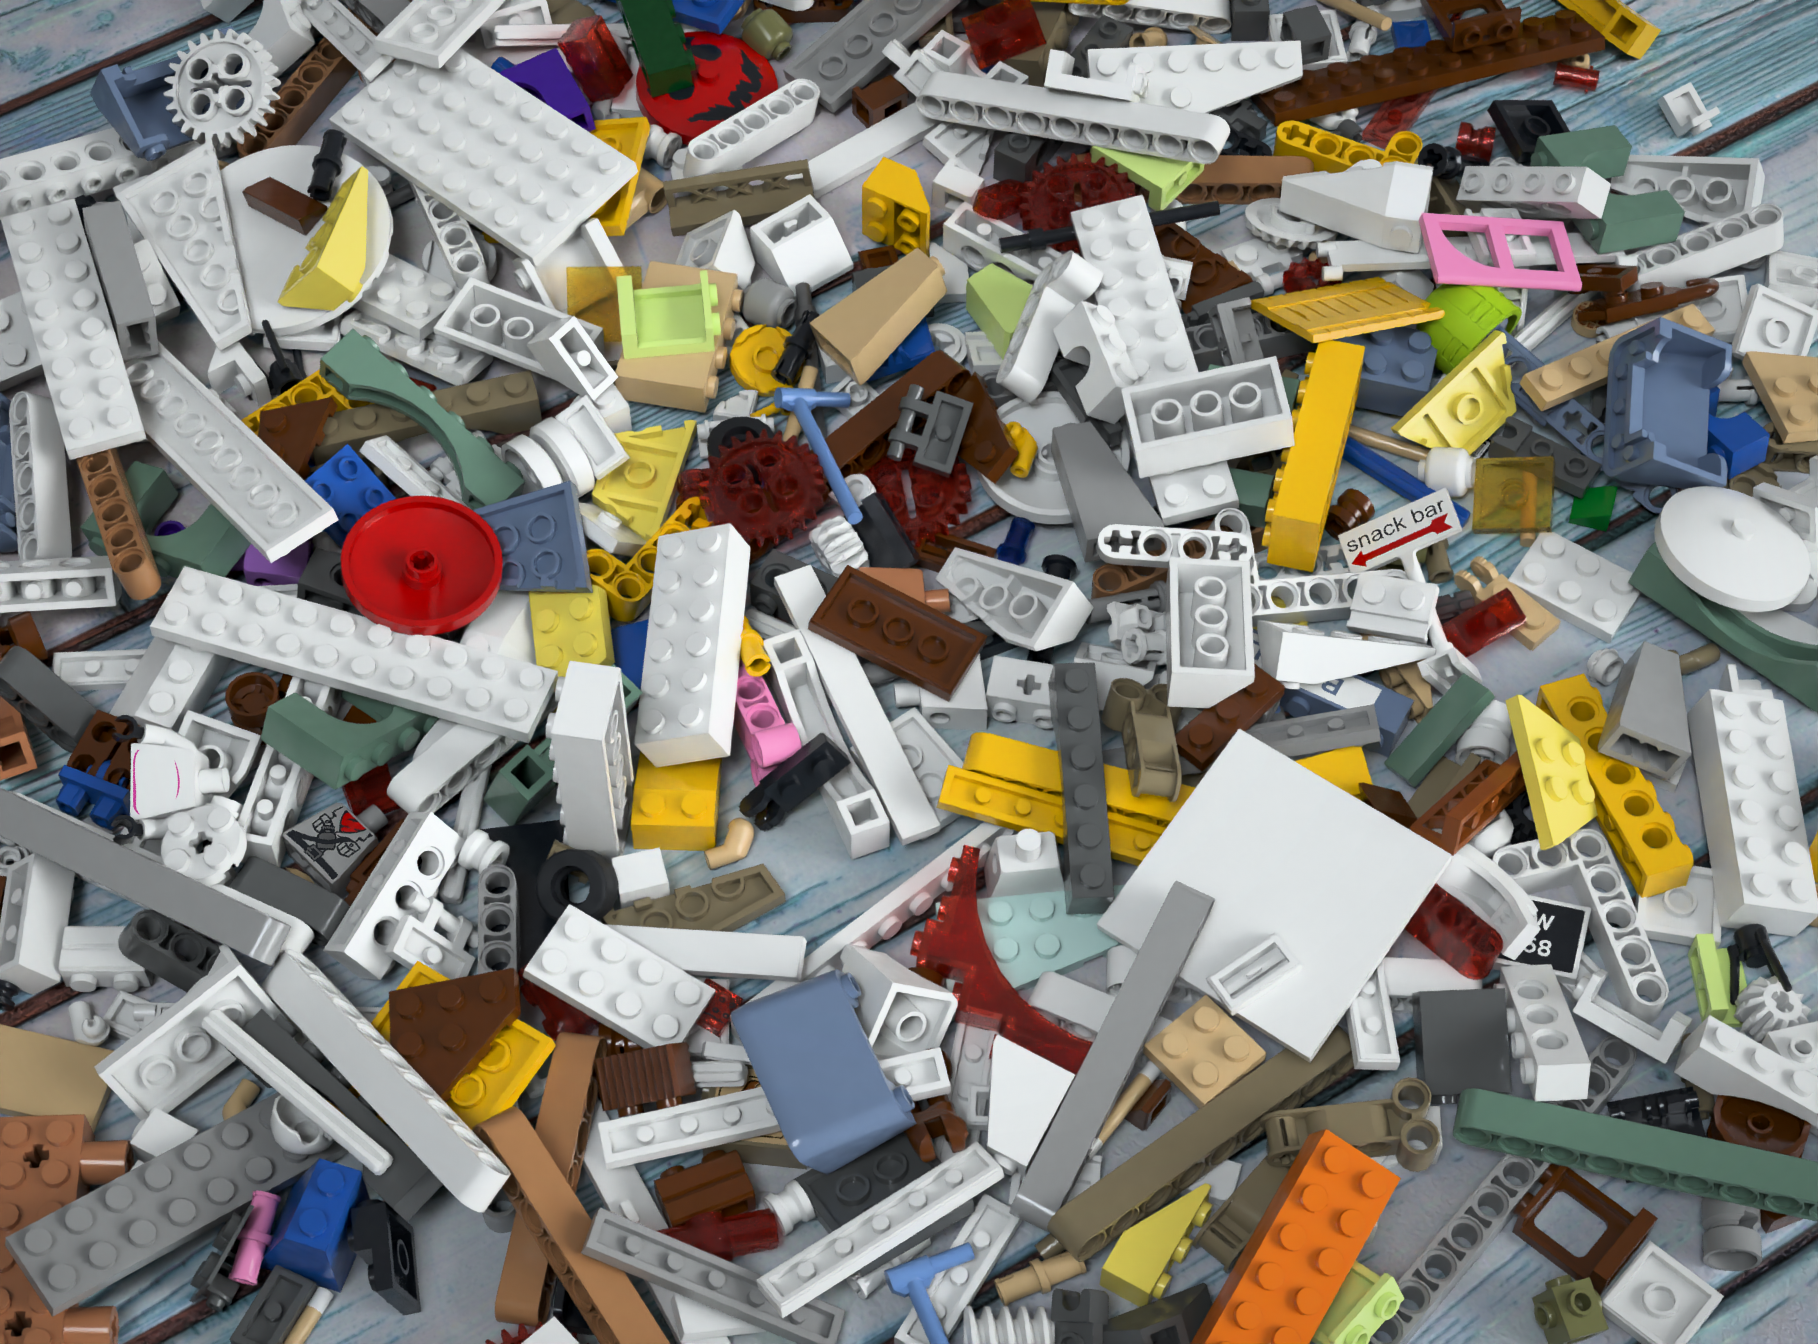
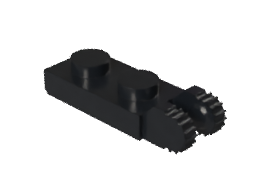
M820 733L793 756L759 781L760 784L742 799L739 811L749 818L756 815L754 824L761 831H769L770 828L782 821L785 812L788 813L851 762L847 754L828 736Z

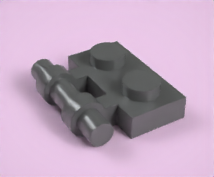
M910 384L906 397L901 398L898 407L901 413L896 428L891 429L888 437L890 447L887 457L895 461H901L906 448L915 450L913 466L949 478L973 403L936 391L932 404L921 401L925 389L919 385ZM915 417L927 419L922 436L910 433Z

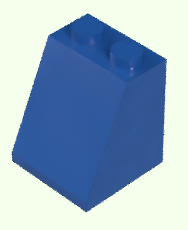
M319 1158L292 1186L270 1234L273 1240L270 1246L266 1247L261 1268L272 1271L275 1265H279L316 1282L317 1286L341 1293L357 1256L355 1252L351 1251L347 1240V1226L352 1225L351 1209L357 1208L356 1205L359 1202L370 1199L362 1172Z

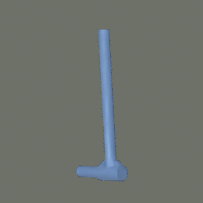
M776 388L774 393L775 407L794 412L848 523H859L863 518L862 513L811 413V410L815 409V407L848 408L851 402L850 394L846 392H816L813 388Z
M969 1242L931 1257L927 1255L921 1256L884 1271L891 1293L904 1298L910 1297L930 1344L950 1343L926 1289L930 1287L935 1274L975 1259Z

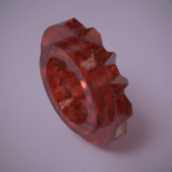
M1303 257L1300 263L1291 262L1289 269L1283 273V288L1286 293L1341 284L1342 281L1322 280V267L1329 266L1328 262L1322 263L1320 258H1317L1315 261H1309ZM1307 276H1313L1314 279H1319L1318 285H1316L1314 281L1312 282L1311 278H1307Z

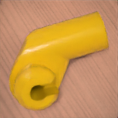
M1013 421L1006 424L1019 454L1012 462L1010 471L1016 477L1025 478L1030 472L1038 445L1026 428L1022 427L1020 423Z

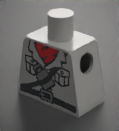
M335 803L285 831L282 834L288 856L320 887L344 899L349 894L346 891V886L351 881L350 875L379 844L375 833L388 824V820L384 813L374 804L356 817L343 803Z

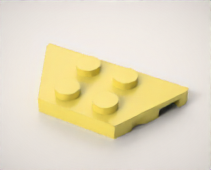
M1494 330L1391 427L1393 433L1430 449L1433 447L1463 448L1468 451L1470 456L1505 423L1507 417L1512 416L1516 412L1515 397L1511 391L1510 365L1505 364L1502 344L1507 343L1505 334Z
M695 420L684 421V427L663 431L661 425L645 428L639 432L625 431L614 433L630 459L602 479L596 480L592 492L593 504L618 517L622 524L648 541L666 522L697 432V422Z
M592 585L593 593L528 591L536 665L558 671V677H565L569 661L612 666L615 663L607 594L604 589Z
M1516 695L1505 700L1540 848L1541 850H1547L1560 844L1598 815L1594 801L1595 794L1589 781L1585 765V753L1580 745L1579 738L1525 697Z

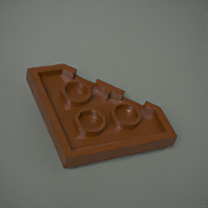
M514 968L389 991L390 1044L445 1103L452 1096L449 1092L465 1073L470 1075L492 1049L490 1043L505 1025L510 1027L521 1014L518 973Z

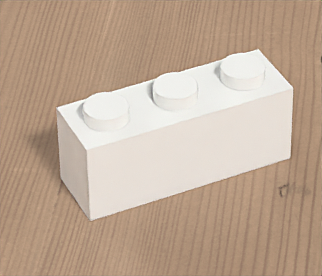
M32 853L8 866L0 919V979L13 983L20 990L32 995L60 982L59 961L61 949H63L64 928L68 926L70 906L74 898L73 884L75 876L74 871L36 853Z

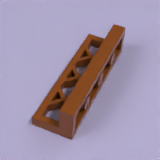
M1518 752L1513 753L1501 765L1485 759L1410 826V830L1454 856L1526 789ZM1443 828L1442 834L1431 829Z

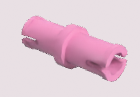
M258 1190L252 1193L251 1205L254 1208L237 1237L240 1242L231 1273H229L228 1277L232 1281L247 1285H257V1278L266 1247L270 1246L273 1240L270 1232L278 1204L281 1201V1197Z

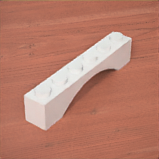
M799 628L763 640V649L770 658L768 663L771 664L766 675L788 723L792 722L797 729L801 747L818 734L824 733L847 754L851 762L819 788L851 860L889 847L890 821L875 789L860 772L842 738L826 699L813 657Z
M1710 1015L1684 1040L1674 1073L1711 1094L1750 1099L1782 1109L1807 1121L1818 1129V1077Z

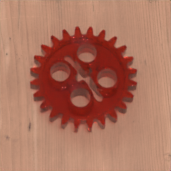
M1072 153L1070 162L1065 163L1060 156H1057V166L1053 167L1049 163L1044 162L1043 173L1034 170L1032 172V181L1024 182V192L1020 193L1019 206L1022 229L1027 231L1042 227L1043 231L1073 226L1070 212L1076 211L1074 182H1079L1082 209L1138 196L1135 195V184L1128 183L1127 172L1118 174V164L1114 163L1106 168L1105 157H1101L1096 163L1091 162V155L1088 153L1083 161H1078L1075 153ZM1077 240L1047 245L1052 246V249L1058 252H1068L1071 250L1074 253H1080L1082 257Z
M762 429L760 437L754 439L750 431H747L746 441L741 443L733 436L731 437L732 448L728 449L725 446L719 445L720 458L708 457L710 468L701 469L703 481L698 483L701 495L699 500L702 509H705L706 520L708 522L713 521L714 526L731 523L747 544L751 538H756L758 547H762L765 538L770 537L776 546L779 543V535L784 534L790 540L794 539L792 529L796 527L806 531L804 518L816 520L815 507H823L824 505L821 495L826 493L823 467L819 464L817 454L810 453L807 443L798 447L795 435L785 442L780 430H778L773 438H768L766 429ZM750 463L753 466L763 489L766 492L769 491L771 502L779 510L778 512L772 511L760 485L755 484L753 474L746 464ZM777 463L774 466L765 467L767 464ZM742 480L740 483L730 484L733 481ZM789 491L794 492L793 494L788 496L782 495ZM752 509H760L755 513H747Z
M906 448L901 461L892 460L886 455L863 475L867 476L872 482L876 493L883 494L909 539L913 540L917 548H920L922 538L926 537L931 543H935V533L940 532L948 536V524L955 526L961 524L959 514H968L967 503L972 501L970 492L972 487L970 477L967 475L966 466L964 463L959 464L958 455H956L951 474L948 478L913 466L912 463L916 451ZM903 470H908L911 481V490L916 510V517L913 519L910 518L907 506V497L902 477Z

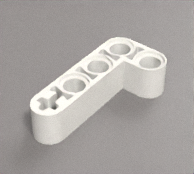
M1071 250L1043 268L1032 286L998 371L996 382L1027 403L1037 398L1045 386L1060 348L1053 329L1081 300H1086L1095 292L1102 280L1103 272Z

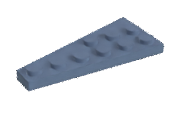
M570 480L473 510L489 524L500 543L503 568L499 590L593 593L577 488Z

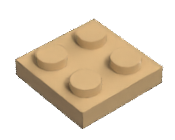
M1207 995L1203 996L1147 1042L1143 1049V1054L1199 1109L1246 1077L1265 1061L1266 1052Z

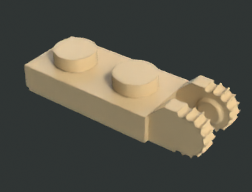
M1476 556L1470 562V567L1473 574L1487 585L1485 588L1467 570H1460L1455 574L1454 581L1460 591L1469 590L1474 598L1475 606L1530 651L1537 648L1559 628L1561 621L1517 585L1508 581V578L1502 573L1499 575L1496 567L1483 557Z

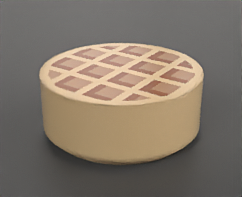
M1592 301L1579 303L1574 308L1571 318L1573 330L1586 338H1596L1599 335H1603L1604 333L1596 334L1597 328L1609 324L1603 320L1578 322L1577 312L1593 305Z

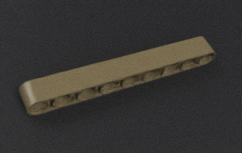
M1337 1024L1311 1063L1285 1048L1062 1206L1048 1222V1232L1076 1261L1082 1262L1089 1259L1120 1237L1125 1230L1142 1221L1264 1133L1266 1129H1263L1260 1125L1261 1117L1274 1111L1297 1109L1352 1069L1354 1063L1349 1034Z

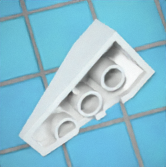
M1630 155L1624 176L1611 178L1610 191L1622 195H1637L1668 190L1685 211L1684 217L1708 225L1761 205L1765 175L1759 158Z
M1394 161L1386 162L1383 164V167L1363 169L1362 166L1350 167L1349 171L1338 173L1319 171L1283 176L1279 211L1381 248L1418 254L1423 240L1419 219L1422 213H1428L1433 167Z
M956 547L935 578L939 584L945 589L948 588L955 598L1006 642L1034 651L1073 641L1094 608L1073 581Z
M498 590L496 597L486 611L468 625L460 644L536 665L528 591Z
M1258 620L1257 624L1262 668L1288 689H1300V683L1318 684L1427 659L1436 653V648L1429 645L1401 639L1368 636V640H1362L1363 636L1347 633L1346 631L1333 630L1330 632V636H1324L1325 632L1309 629L1310 626L1262 620Z
M187 710L178 734L193 741L197 750L208 757L209 769L227 768L229 772V791L209 793V803H211L214 795L229 798L248 776L262 742L260 739L261 735ZM135 836L132 844L161 857L163 839L139 840Z

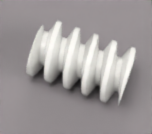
M966 1306L963 1312V1344H1055L1054 1322L1048 1319L1043 1306L1037 1307L1033 1319H1030L1025 1306L1019 1307L1015 1319H1012L1007 1306L1001 1307L997 1319H994L989 1306L983 1307L979 1319H976L972 1307Z

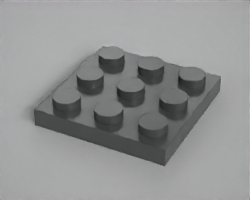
M903 1131L828 1175L811 1169L793 1180H796L803 1188L814 1208L815 1217L830 1234L942 1162L937 1156L936 1159L930 1162H923L913 1150L907 1135ZM968 1200L858 1270V1273L861 1277L867 1275L975 1212L973 1200Z

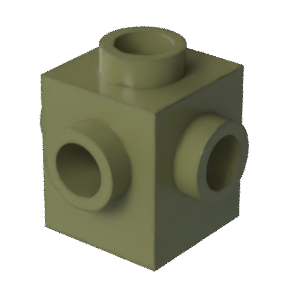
M1570 1274L1557 1277L1545 1282L1547 1290L1532 1298L1535 1306L1534 1314L1536 1321L1543 1329L1548 1344H1573L1590 1339L1609 1329L1602 1312L1603 1304L1601 1297L1594 1289L1590 1277L1577 1281H1572Z

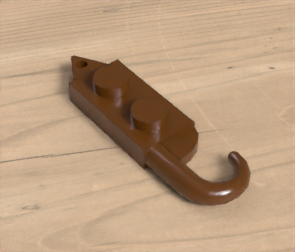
M1713 278L1688 280L1686 282L1687 288L1666 287L1661 282L1644 283L1640 286L1639 290L1625 291L1621 295L1605 296V298L1592 300L1593 305L1577 312L1578 322L1603 320L1606 323L1676 308L1680 304L1712 296L1718 291L1719 283Z

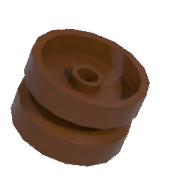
M1718 1095L1706 1138L1801 1158L1811 1124L1787 1111L1759 1101Z

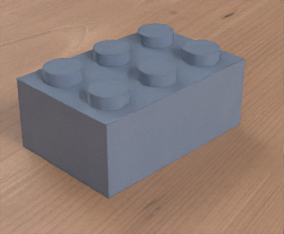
M1401 326L1333 339L1335 341L1365 346L1359 392L1355 407L1404 416L1428 393L1437 349L1431 345V337L1427 333Z

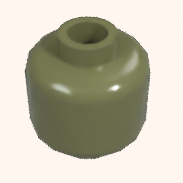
M759 8L743 21L741 25L743 29L742 40L768 61L773 58L779 61L790 52L793 30L773 9L762 10Z

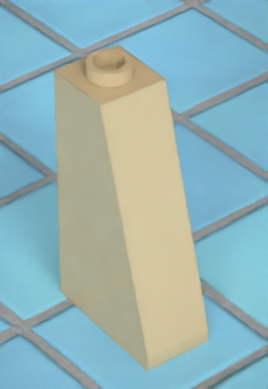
M918 247L809 323L819 348L859 386L864 384L947 293L942 277L945 275L942 264L934 256L929 258Z

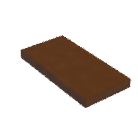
M849 565L845 567L808 624V630L948 702L987 640V635Z

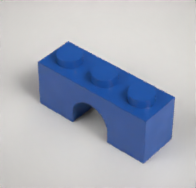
M1716 386L1710 389L1707 454L1716 453L1725 458L1728 469L1727 478L1731 479L1765 461L1770 434L1746 412L1732 418L1715 417L1720 389Z

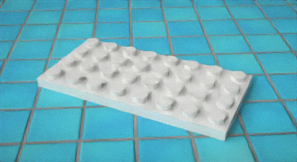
M461 48L440 69L428 68L422 64L404 59H396L329 118L332 128L344 133V137H347L357 146L521 258H528L534 267H537L638 173L636 162Z

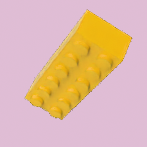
M1329 339L1328 341L1318 342L1316 353L1308 352L1304 374L1310 376L1305 377L1304 381L1301 380L1296 403L1302 404V406L1298 405L1297 410L1293 409L1292 412L1295 446L1283 448L1281 462L1285 463H1282L1281 469H1277L1273 485V492L1278 493H1274L1273 499H1269L1265 515V522L1268 523L1265 526L1262 546L1268 547L1267 563L1312 573L1314 571L1358 397L1365 346Z

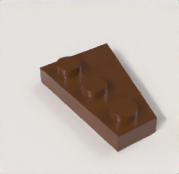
M1176 223L1153 227L1162 255L1193 262L1185 300H1180L1181 308L1185 314L1191 312L1192 305L1253 282L1251 276L1230 265L1227 259L1220 254L1213 253L1202 245L1200 240Z
M974 372L956 395L958 398L973 403L957 455L996 484L1018 456L1019 452L1006 424L999 418L996 411L998 407L986 390L988 386L985 379Z
M330 397L261 411L258 437L305 481L311 469L308 465L315 446H321L325 437L322 429L327 418L334 416L338 405Z

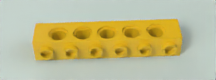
M1584 673L1540 686L1536 706L1580 740V745L1585 753V765L1589 781L1595 794L1594 801L1598 814L1595 819L1638 895L1640 894L1641 898L1646 896L1648 898L1670 889L1686 886L1694 865L1693 855L1688 845L1682 844L1676 834L1671 815L1666 811L1664 812L1657 801L1656 791L1652 782L1645 780L1638 767L1598 752V743L1608 715L1603 707L1602 697L1598 689L1590 685Z

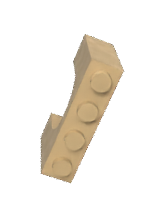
M650 261L641 289L699 284L701 282L700 271L707 270L708 283H716L718 306H711V312H719L721 335L714 336L715 351L624 359L622 349L615 371L618 376L615 380V386L626 401L706 413L709 399H715L717 395L719 377L716 375L718 369H724L726 364V341H732L736 325L735 318H733L734 313L741 312L743 306L744 291L738 289V276L736 273Z

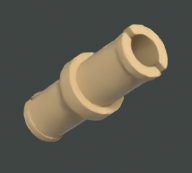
M1065 1251L1043 1261H1040L1039 1258L1029 1261V1267L1002 1278L994 1279V1284L1001 1302L1004 1306H1007L1009 1303L1039 1291L1042 1294L1051 1291V1286L1077 1275H1083L1087 1273L1084 1261H1076L1068 1251Z

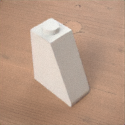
M997 1034L993 1041L991 1055L986 1151L1003 1168V1173L1014 1175L1016 1171L1025 1176L1074 1081L1075 1075Z

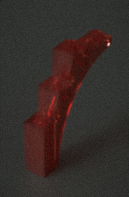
M964 845L961 857H952L947 877L948 882L954 883L951 896H942L937 920L927 918L924 931H915L910 955L917 956L916 967L932 969L940 973L944 978L959 981L955 982L952 991L953 996L958 1001L955 1015L956 1023L1003 1034L1002 1037L1073 1073L1076 1077L1093 1042L1076 1037L1045 1019L1019 996L1001 973L985 941L977 911L976 875L980 849ZM991 1047L989 1059H991L992 1047Z

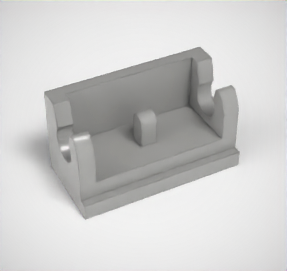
M1250 297L1216 304L1208 311L1221 361L1225 367L1264 359L1250 310L1252 305Z

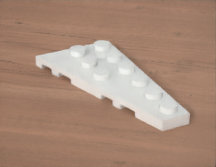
M1300 40L1088 49L1086 53L1088 78L1124 84L1127 79L1129 63H1135L1145 69V76L1149 77L1147 96L1145 99L1140 98L1139 103L1206 114L1225 106L1229 107L1237 104L1241 100L1259 93L1263 94L1300 80L1303 76Z
M212 140L117 193L116 197L118 201H121L123 209L143 239L148 238L160 264L218 350L221 351L252 333V327L216 148Z

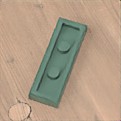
M1463 673L1387 758L1384 764L1390 771L1415 788L1491 703L1495 696L1488 688Z

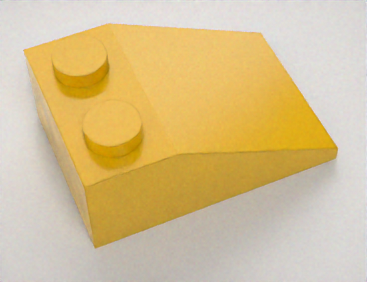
M640 751L631 814L634 849H654L660 847V850L705 851L716 847L722 757L656 768Z

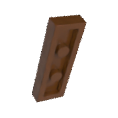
M1255 663V678L1252 684L1208 709L1205 708L1175 736L1178 753L1200 771L1207 768L1221 754L1238 729L1246 731L1284 696L1285 686Z

